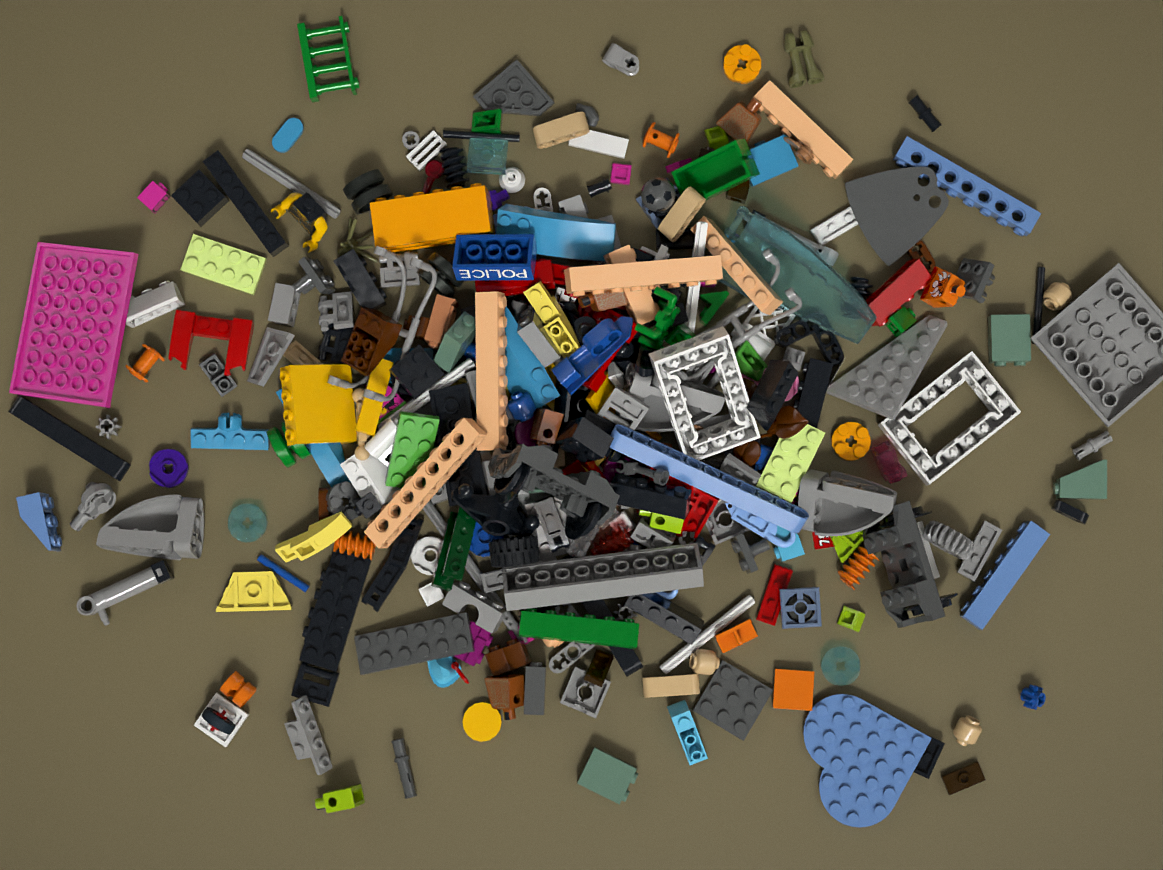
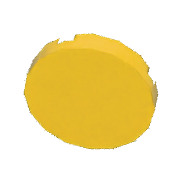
M485 702L475 703L470 706L464 713L462 721L466 734L473 740L480 742L494 738L500 731L502 724L499 711L493 709L491 704Z

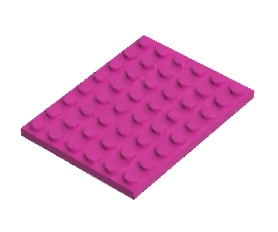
M44 242L37 243L9 393L110 408L139 254Z

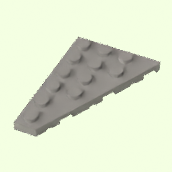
M928 315L832 383L826 391L827 394L894 420L948 325L947 321Z

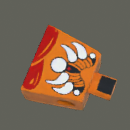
M935 266L931 273L932 277L928 280L920 300L933 308L953 307L958 298L963 297L966 292L965 282L956 275Z

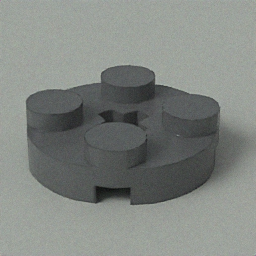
M341 482L329 489L326 501L327 509L331 516L342 511L348 520L358 517L352 508L355 506L352 500L360 496L351 482ZM342 497L349 499V500H348V501H349V504H348V505H345V506L342 505V504H343Z

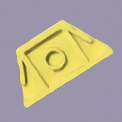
M274 571L233 572L223 597L216 608V612L292 610V606Z

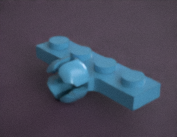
M223 413L218 417L217 428H191V448L269 450L270 440L266 433L269 429H245L242 427V417L240 414L233 413V416H230V413Z

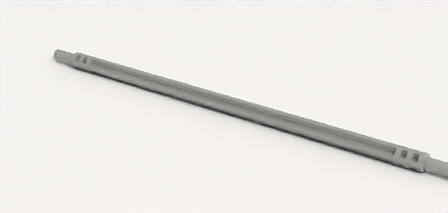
M429 501L423 510L443 537L446 522L432 502ZM468 554L465 569L484 593L480 574L483 573ZM495 591L484 593L489 600L500 602L504 605L503 608L506 609L505 604ZM507 611L503 619L504 624L508 627L509 631L512 630L519 641L524 640L527 643L526 637L518 636L519 623L511 612Z

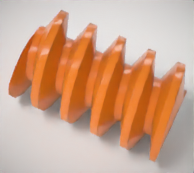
M349 531L347 535L343 534L335 541L333 552H336L339 548L340 553L343 554L347 549L348 555L351 556L355 552V557H359L362 553L363 559H366L370 554V560L372 561L376 545L371 540H368L366 534L360 539L359 532L353 537L352 531Z
M861 546L858 547L860 554L853 553L855 560L848 559L850 566L843 565L845 572L838 571L840 579L853 590H855L853 583L860 584L858 577L865 578L863 571L870 572L868 565L875 567L873 559L880 561L873 553L868 555L867 549Z

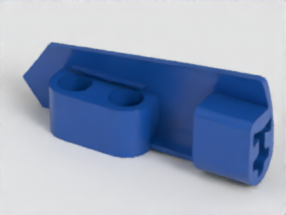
M621 316L615 322L610 318L604 319L583 337V345L569 357H565L551 369L570 395L586 382L630 338L633 325L632 317Z

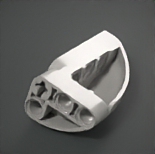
M630 362L624 374V387L621 389L649 406L648 411L636 427V430L651 432L674 431L655 372L651 376L641 377L635 371V363ZM681 380L680 387L686 396L687 401L685 402L692 415L691 421L693 425L705 421L721 411L725 402L722 392L695 380ZM618 411L615 412V415L629 424L633 422Z
M810 469L803 475L799 489L798 507L804 509L809 514L802 530L815 532V535L843 536L862 531L881 521L893 510V506L896 505L897 492L878 483L850 474L832 471L829 477L828 472Z
M165 495L141 501L123 510L107 522L98 532L96 545L106 550L171 560H181L182 558L199 559L202 554L204 540L203 501L201 498L182 497L181 495Z

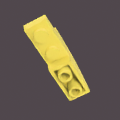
M541 281L523 292L545 326L543 328L563 358L569 357L581 347L561 306L554 295L551 297Z
M341 511L309 525L308 531L277 544L275 551L285 562L296 558L302 561L335 542L352 527V523Z

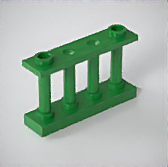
M338 16L340 25L312 30L307 28L305 23L297 24L309 97L312 103L319 102V95H322L324 92L351 88L353 95H357L356 89L360 88L358 77H354L347 38V33H350L348 21H344L343 16ZM339 32L342 34L343 43L318 48L310 47L309 40L312 37ZM345 51L346 62L318 67L313 65L312 58H315L317 55ZM348 69L350 80L325 85L316 83V77L319 74Z

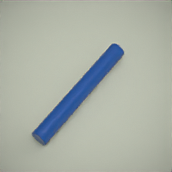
M261 554L258 557L257 561L305 593L310 587L309 585Z

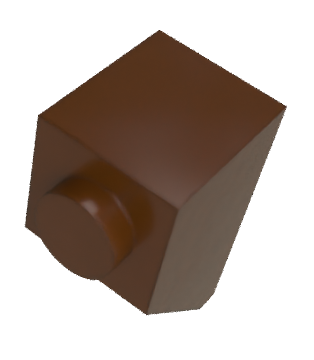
M409 315L408 320L405 319L403 329L409 330L415 316ZM420 317V323L414 338L425 341L424 338L430 318Z

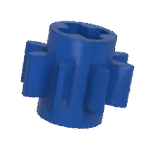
M1031 684L1029 688L1025 687L1021 692V700L1024 701L1023 706L1037 710V707H1041L1046 699L1045 694L1042 693L1043 688Z

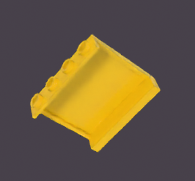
M288 365L280 368L281 398L284 405L283 418L285 420L287 446L357 442L355 406L352 398L353 388L345 389L327 383L331 375L352 384L351 367L349 365Z

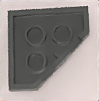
M515 60L473 96L484 111L501 109L502 114L541 116L554 105V101L518 60Z

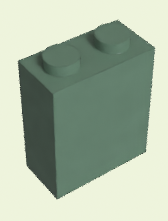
M464 311L443 337L434 362L448 373L464 356L466 349L474 339L476 334L475 317Z
M1030 314L990 315L988 317L989 363H994L995 367L1006 366V363H1014V366H1026V363L1031 361Z
M594 746L577 784L620 805L621 801H626L630 793L627 788L630 783H635L639 773L636 772L637 767Z

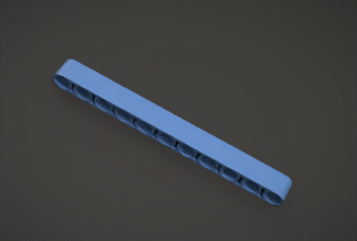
M617 424L610 434L614 438L610 445V448L654 469L661 468L667 470L669 476L788 531L799 533L809 517V514L804 509L626 426Z

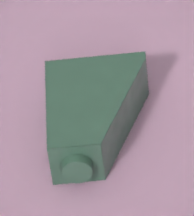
M1100 460L1056 479V483L1053 484V494H1056V499H1107V460Z

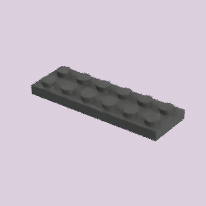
M467 612L354 636L360 675L475 652Z

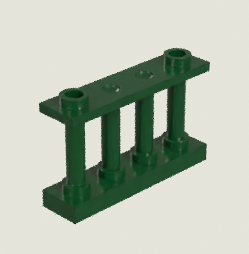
M460 506L458 513L451 511L448 515L431 584L433 587L447 591L452 590L454 579L459 581L463 579L476 521Z

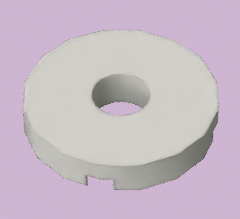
M430 536L416 542L411 559L414 567L419 572L426 575H434L442 544L440 538ZM429 550H433L436 553L435 560L431 562L425 558V554Z

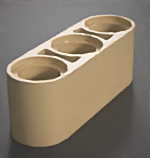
M576 112L533 128L535 141L539 149L548 148L590 132L585 112Z
M688 187L660 223L658 230L671 242L676 241L698 213L706 199L693 187Z
M699 674L642 678L643 698L700 694Z

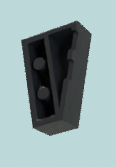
M354 249L334 260L335 265L361 307L378 310L387 304L384 300L387 298L382 288L378 289L375 282H377V279L372 271L367 272L365 266L368 264L362 255L358 257Z

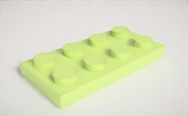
M193 234L180 270L254 295L267 259Z
M807 424L800 432L788 439L779 437L756 487L792 503L800 487L801 479L806 474L825 432Z

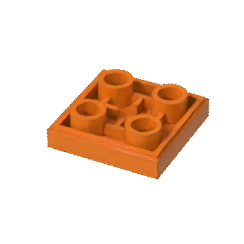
M775 669L772 708L812 711L814 671Z

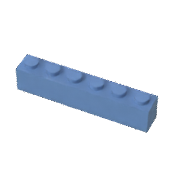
M1032 521L1023 522L1017 529L1019 534L1015 539H1010L1006 545L1008 549L1004 555L1000 554L994 563L997 565L993 570H988L983 577L985 581L982 586L978 585L972 593L974 596L970 602L966 601L961 608L962 614L960 616L979 630H983L1050 536L1048 532Z

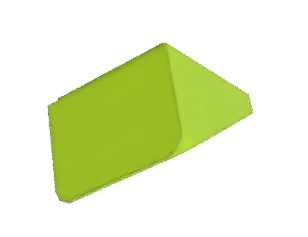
M716 126L704 130L710 148L716 150L729 143L726 132L721 127Z
M843 606L837 624L859 632L865 614Z

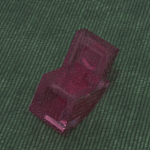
M888 440L870 448L874 461L885 481L892 484L908 476L905 468L898 460L894 447Z

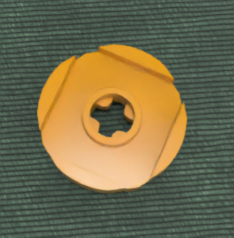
M747 44L731 48L726 53L723 61V70L726 77L732 82L748 84L755 80L761 70V58L758 52ZM739 60L747 62L745 69L737 67Z
M846 422L840 425L831 437L833 450L838 457L846 461H855L862 458L868 452L871 444L868 430L856 422ZM850 436H853V439L856 440V444H853L852 447H849V443L845 441Z

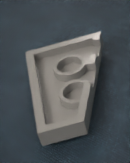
M267 327L247 381L264 387L295 335Z

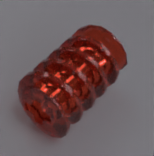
M618 523V531L611 528L612 535L605 532V540L602 537H598L599 544L595 541L592 542L594 547L590 549L592 555L623 551L624 547L630 546V542L634 543L630 537L631 534Z

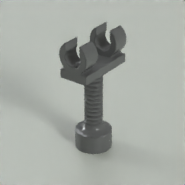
M630 459L629 461L631 462L627 460L617 461L623 464V469L616 468L618 473H624L625 475L642 474L653 478L656 484L662 486L669 480V472L667 470L659 468L655 471L646 468L644 463L635 459Z

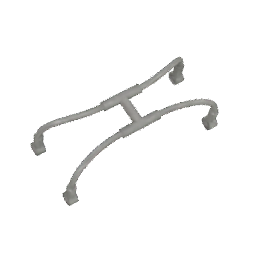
M376 246L374 254L395 260L401 270V292L396 311L392 315V319L398 322L406 292L405 266L395 253ZM412 257L409 265L427 272L430 271L432 273V280L416 316L411 322L409 330L401 328L399 336L406 339L401 350L403 352L400 360L410 351L420 323V316L437 280L436 270L430 264ZM330 375L327 383L345 389L357 388L366 383L369 376H365L359 382L351 384L348 381ZM395 379L393 390L387 397L368 389L364 390L363 397L379 402L390 401L396 395L400 383Z
M767 248L762 254L768 262L770 261L776 267L775 273L768 283L772 287L780 274L781 267L779 259L770 248ZM790 287L785 291V294L790 301L797 305L759 325L753 326L745 332L738 317L754 305L751 300L716 322V325L696 334V336L722 326L724 327L731 322L739 335L731 341L734 349L760 332V329L798 311L802 307V299ZM711 359L691 376H688L682 370L676 371L681 380L692 381L702 375L714 362Z

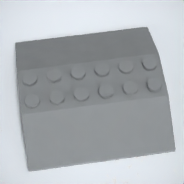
M1119 263L1030 338L1107 427L1163 381V313Z

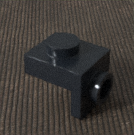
M371 492L362 498L356 497L352 500L355 505L352 507L358 516L362 515L366 519L382 508Z

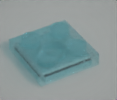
M470 138L467 173L506 175L508 140Z

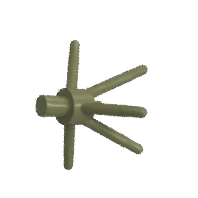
M349 218L348 237L344 243H340L342 248L337 251L339 256L354 249L357 254L377 262L376 258L360 251L371 249L373 245L358 246V244L373 236V231L357 241L354 240L352 236L357 219Z

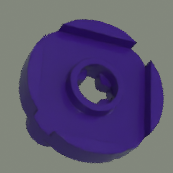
M160 450L153 455L149 463L151 479L162 487L173 488L184 482L188 475L189 465L187 459L177 450ZM172 463L173 472L165 473V464L170 465Z

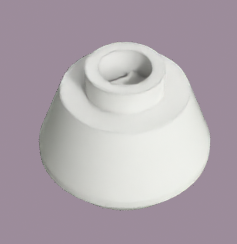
M508 167L501 172L499 184L508 193H516L523 188L525 176L520 169Z

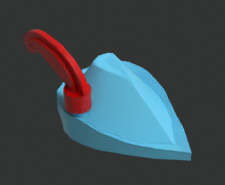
M453 657L427 662L429 674L434 684L438 687H448L459 677L469 684V680L462 673L459 662Z

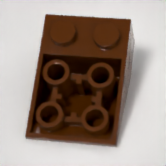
M361 307L341 361L363 375L369 376L396 343L402 324L378 310Z

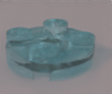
M241 504L235 507L229 515L228 529L231 535L241 542H255L267 530V516L256 505ZM249 517V520L253 521V525L246 529L243 521Z
M841 646L831 648L822 658L820 666L822 674L827 681L834 685L843 686L851 684L860 674L859 657L850 648ZM838 661L840 663L842 661L845 662L844 667L846 669L844 671L841 669L839 671L836 670V663Z

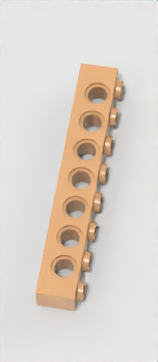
M461 418L458 420L452 432L446 434L442 439L443 442L430 452V457L417 467V472L406 479L403 488L393 494V499L389 504L384 505L380 509V514L368 523V528L364 531L378 548H388L484 440L487 434L472 418ZM461 435H463L464 441L462 444L460 443ZM449 449L451 451L450 458H448L447 452ZM436 464H438V471H437V472H435V465H436ZM424 478L426 480L425 486L422 485V480ZM411 492L413 493V500H412V501L410 500V494H411ZM398 507L401 508L400 515L397 512ZM386 521H388V528H387V529H386V527H385V522H386Z

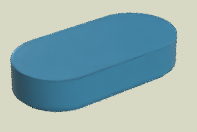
M288 119L272 139V145L277 152L285 153L289 151L302 135L304 126L299 119Z

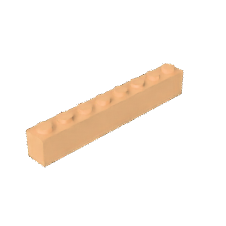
M721 255L570 267L564 270L567 294L573 293V297L585 296V292H592V295L604 294L606 290H611V293H621L623 289L629 288L630 292L642 291V287H649V290H655L656 287L661 288L664 285H668L669 289L678 288L680 284H687V287L698 286L699 282H705V285L717 284L718 280L723 279Z
M475 292L476 422L487 434L484 440L477 446V451H494L496 448L506 450L508 445V436L506 435V426L508 425L506 386L508 379L505 373V367L508 363L507 356L505 355V347L507 346V337L505 336V328L507 326L505 308L507 306V299L505 293Z

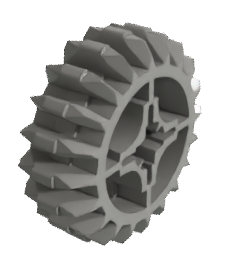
M929 521L928 525L924 528L922 535L925 540L954 557L966 560L974 551L975 545L973 541L949 526L938 521Z

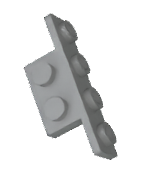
M305 695L291 703L297 719L290 720L284 723L297 760L311 758L317 775H322L332 769V764L310 703Z

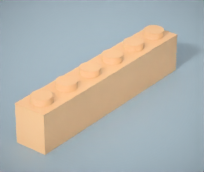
M770 80L754 95V98L762 103L758 111H764L768 115L767 119L773 125L777 124L786 137H791L800 146H808L813 151L812 155L814 158L811 161L823 167V172L829 178L833 177L836 179L852 163L853 158Z
M703 216L699 221L708 223L705 247L713 256L721 255L722 267L761 312L771 315L783 303L782 299L712 219ZM696 224L690 229L694 234L696 231Z

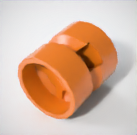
M235 671L224 682L220 691L227 697L231 696L232 701L241 708L253 696L257 688L250 682H244L245 678Z

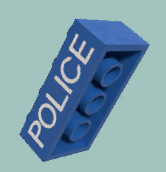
M534 234L456 235L452 267L456 281L534 280L537 254Z

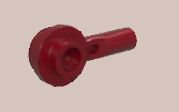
M431 160L425 166V172L428 177L422 189L424 194H429L434 180L443 175L444 168L438 160Z

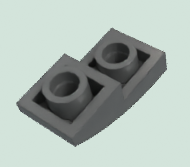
M215 353L199 363V366L221 397L238 386L231 375H224L225 366Z

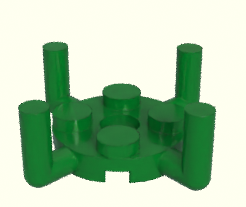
M656 287L654 294L667 299L668 302L662 299L659 300L658 306L663 309L662 311L659 310L655 316L656 326L650 329L637 323L635 330L646 335H641L638 342L655 350H660L664 339L669 333L667 330L669 326L672 327L676 316L680 313V308L675 306L677 301L675 294Z

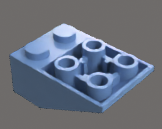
M41 492L16 497L22 520L49 551H61L62 539L57 534L56 529L58 527V520L52 511V508H54L53 498L49 497V494Z

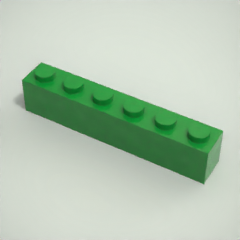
M533 608L525 609V611L520 613L519 637L636 649L638 645L639 623H635L633 619H623V622L615 621L614 617H604L602 620L596 619L595 615L585 614L584 617H576V613L565 612L564 615H556L557 612L552 610H545V613H537V609Z

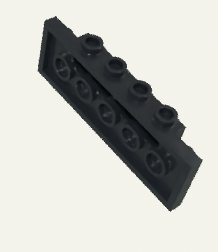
M467 383L429 391L433 413L431 416H439L440 419L435 438V444L439 446L443 442V437L451 433L455 428L458 420L461 418H472L475 421ZM463 435L460 437V443L462 444L464 441ZM477 447L445 483L450 507L458 505L452 499V491L464 483H468L473 487L474 494L488 495L481 453L477 451ZM450 449L447 452L448 458L451 456Z
M339 549L333 552L329 567H327V570L323 569L320 576V581H323L321 589L317 588L314 599L317 602L315 608L311 607L308 618L311 619L310 624L304 627L302 637H305V643L300 661L335 672L338 671L372 562L369 558L355 557V554L350 556L346 551L341 554Z

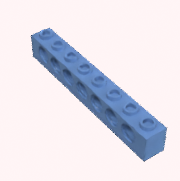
M908 136L893 158L896 161V165L901 168L934 165L937 168L935 175L938 188L945 189L946 193L951 197L956 198L957 196L962 199L965 205L978 208L982 215L997 219L996 222L1004 227H1011L1013 232L1019 236L1029 235L1042 214ZM917 155L920 158V163H914L911 160V156ZM921 174V175L918 177V178H921V179L924 177L925 179L929 180V182H930V178H929V176L926 175V174ZM950 174L954 181L951 183L947 182L945 175ZM961 185H969L970 192H964ZM978 194H985L987 201H980ZM996 203L1003 205L1004 210L1002 212L996 210ZM1012 213H1018L1020 221L1013 220Z

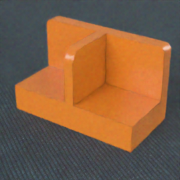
M747 619L716 634L714 637L722 653H725L758 637L751 619Z

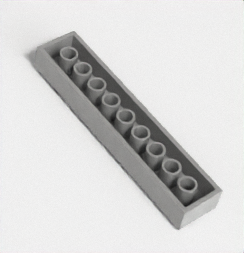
M698 543L502 567L507 611L704 586Z

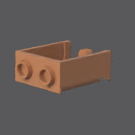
M438 294L436 296L424 338L428 346L434 350L439 349L445 333L454 324L457 313L456 308L459 307L456 299Z

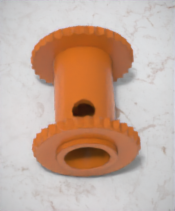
M653 122L645 134L643 147L645 148L647 143H650L668 151L667 158H670L678 145L680 133H677L674 138L654 129L656 123Z
M142 344L146 350L132 368L127 364L125 367L140 381L143 380L147 383L148 380L144 376L158 359L163 362L165 359L151 346Z

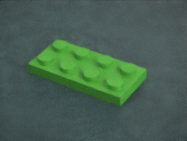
M400 411L385 479L386 486L403 488L406 479L413 476L417 472V467L430 457L429 454L433 450L439 425V416ZM425 478L422 480L423 486L426 484Z

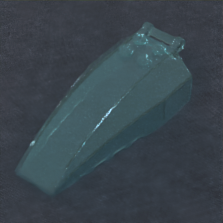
M740 206L736 212V217L731 225L725 229L724 234L734 243L736 248L767 283L772 279L776 267L765 259L762 252L770 248L779 259L780 274L771 287L783 301L778 308L785 312L797 305L790 301L785 294V291L792 287L802 299V307L792 314L801 317V320L806 323L811 321L820 325L819 328L825 331H830L837 336L859 344L877 318L859 292L831 264L792 233L756 212L752 214L747 207ZM744 219L748 223L742 233L738 235L735 231ZM722 267L723 279L718 281L748 297Z

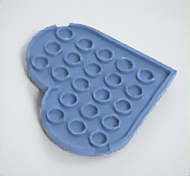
M850 694L831 695L816 703L806 717L803 732L805 746L810 756L823 767L819 781V792L825 809L834 819L851 827L872 826L889 815L932 739L930 736L869 702Z

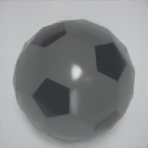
M654 177L648 180L642 187V202L651 211H665L675 201V188L665 178Z

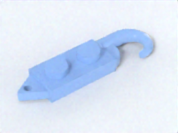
M725 503L731 514V519L776 546L787 548L795 542L796 533L790 531V539L783 541L775 536L777 525L737 506L732 505L729 508L728 505L730 503Z

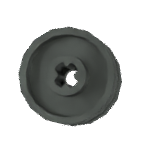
M379 169L358 176L343 188L347 199L353 200L351 206L357 215L371 211L370 203L375 202V199L386 198L388 200L393 195L388 184H382L384 177Z
M433 252L428 258V262L437 273L434 290L442 296L451 298L455 291L448 282L456 287H461L465 281H456L452 268L453 264L436 252ZM419 269L416 273L430 285L432 273Z

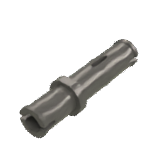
M404 738L392 740L391 743L395 753L394 762L398 766L405 799L415 797L417 793L408 761L410 757L405 749Z

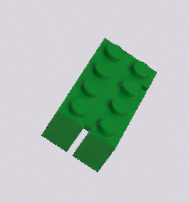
M745 139L734 140L671 172L680 194L691 186L706 199L705 201L760 175L754 158H749L752 154Z

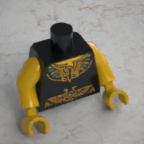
M296 192L291 193L281 204L272 208L271 213L276 210L279 214L276 217L278 219L288 209V212L311 235L312 239L303 243V248L310 247L308 251L310 253L318 248L317 242L321 240L328 229L326 212L309 193L306 192L304 195Z

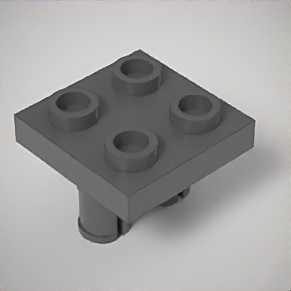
M303 257L298 261L306 272L305 276L293 284L294 289L298 293L306 294L314 287L323 294L331 295L336 291L333 286L335 285L333 279L329 275H325L323 272L324 267L318 259Z
M963 258L956 274L957 277L965 282L966 292L962 298L973 299L978 303H983L986 299L982 296L987 297V293L984 292L985 286L992 285V280H995V276L991 274L995 265L986 261Z
M743 533L733 537L731 545L734 552L739 553L741 558L739 564L742 571H746L749 574L759 570L754 558L756 555L770 550L767 540L764 539L749 545Z

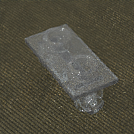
M596 525L587 535L572 540L566 552L574 558L585 557L593 539L600 531V525Z

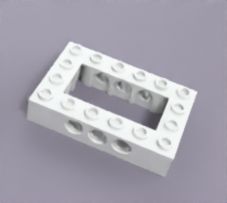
M723 326L649 353L680 452L697 460H702L761 438L755 418L746 408L749 398L730 336ZM712 358L731 419L696 431L691 421L692 415L685 402L687 401L686 396L680 387L681 380L676 371L684 368L687 370L692 365L701 362L706 363Z
M971 351L903 404L894 420L886 418L878 426L927 486L1020 414L1021 411L973 351ZM966 381L988 408L989 412L930 457L927 454V449H923L915 439V434L911 433L907 426Z

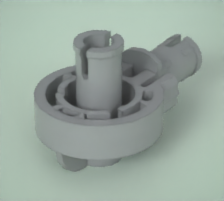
M90 482L86 485V490L81 497L82 503L77 507L79 513L70 522V526L74 530L80 531L88 520L96 519L99 514L105 513L113 507L116 495L110 485L105 483L97 484L95 482Z

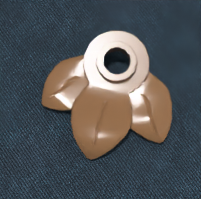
M789 137L783 138L790 144L791 149L796 152V156L803 163H812L811 160L814 158L812 155L813 151L808 146H800Z

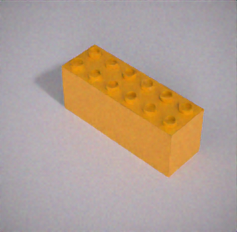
M481 183L471 184L470 188H463L462 186L452 187L450 191L436 189L432 190L430 194L416 192L410 197L397 195L391 200L377 198L375 202L370 203L375 247L379 246L393 253L455 244L456 235L495 234L490 192Z

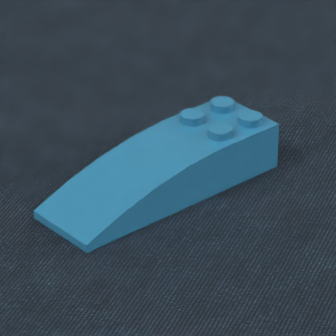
M505 204L498 209L496 234H534L537 254L605 261L603 256L614 251L616 223L512 204Z

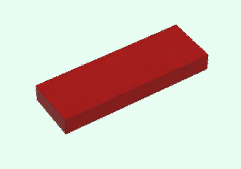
M774 564L756 620L775 626L781 609L779 589L788 588L793 570Z

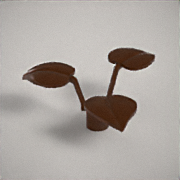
M742 378L750 401L757 385L750 379ZM785 406L780 409L767 433L761 434L760 437L777 435L782 439H788L800 432L809 421L796 408ZM755 440L733 449V456L749 467L754 465L761 455L760 444Z

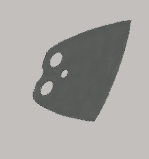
M928 167L888 170L845 183L851 209L864 236L877 255L888 266L898 260L925 236L943 215L949 204L945 192L937 187V177L934 171ZM921 174L929 176L930 182L927 186H920L918 184V177ZM918 194L920 196V200L915 201L913 199L914 195ZM934 195L941 199V204L937 208L929 205V199Z

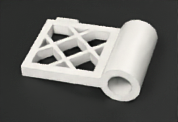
M755 304L753 305L755 307L742 324L745 332L753 327L748 323L751 318L760 317L762 323L764 322L763 316H767ZM780 305L777 308L779 311H774L771 315L774 317L776 314L787 311V309ZM793 313L788 315L789 319L786 323L778 324V321H775V325L763 327L760 329L762 332H758L747 340L763 361L775 346L774 340L767 337L765 329L776 328L777 333L779 327L785 328L789 326L796 315ZM734 328L730 334L733 336L732 341L739 336Z
M391 417L364 445L365 449L373 457L379 459L387 467L389 461L386 457L392 451L398 423L397 417L395 419Z

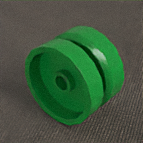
M283 421L281 423V427L285 434L286 427L285 421ZM273 427L266 431L275 453L287 468L297 463L293 451L301 459L312 455L306 444L287 446L285 435L282 434L279 428Z

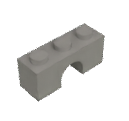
M458 581L453 583L452 590L448 591L442 605L460 614L465 611L468 604H472L479 612V617L475 624L491 634L496 632L507 613V610L503 608L504 605L498 601L489 600L483 592L472 590L471 586L466 582Z

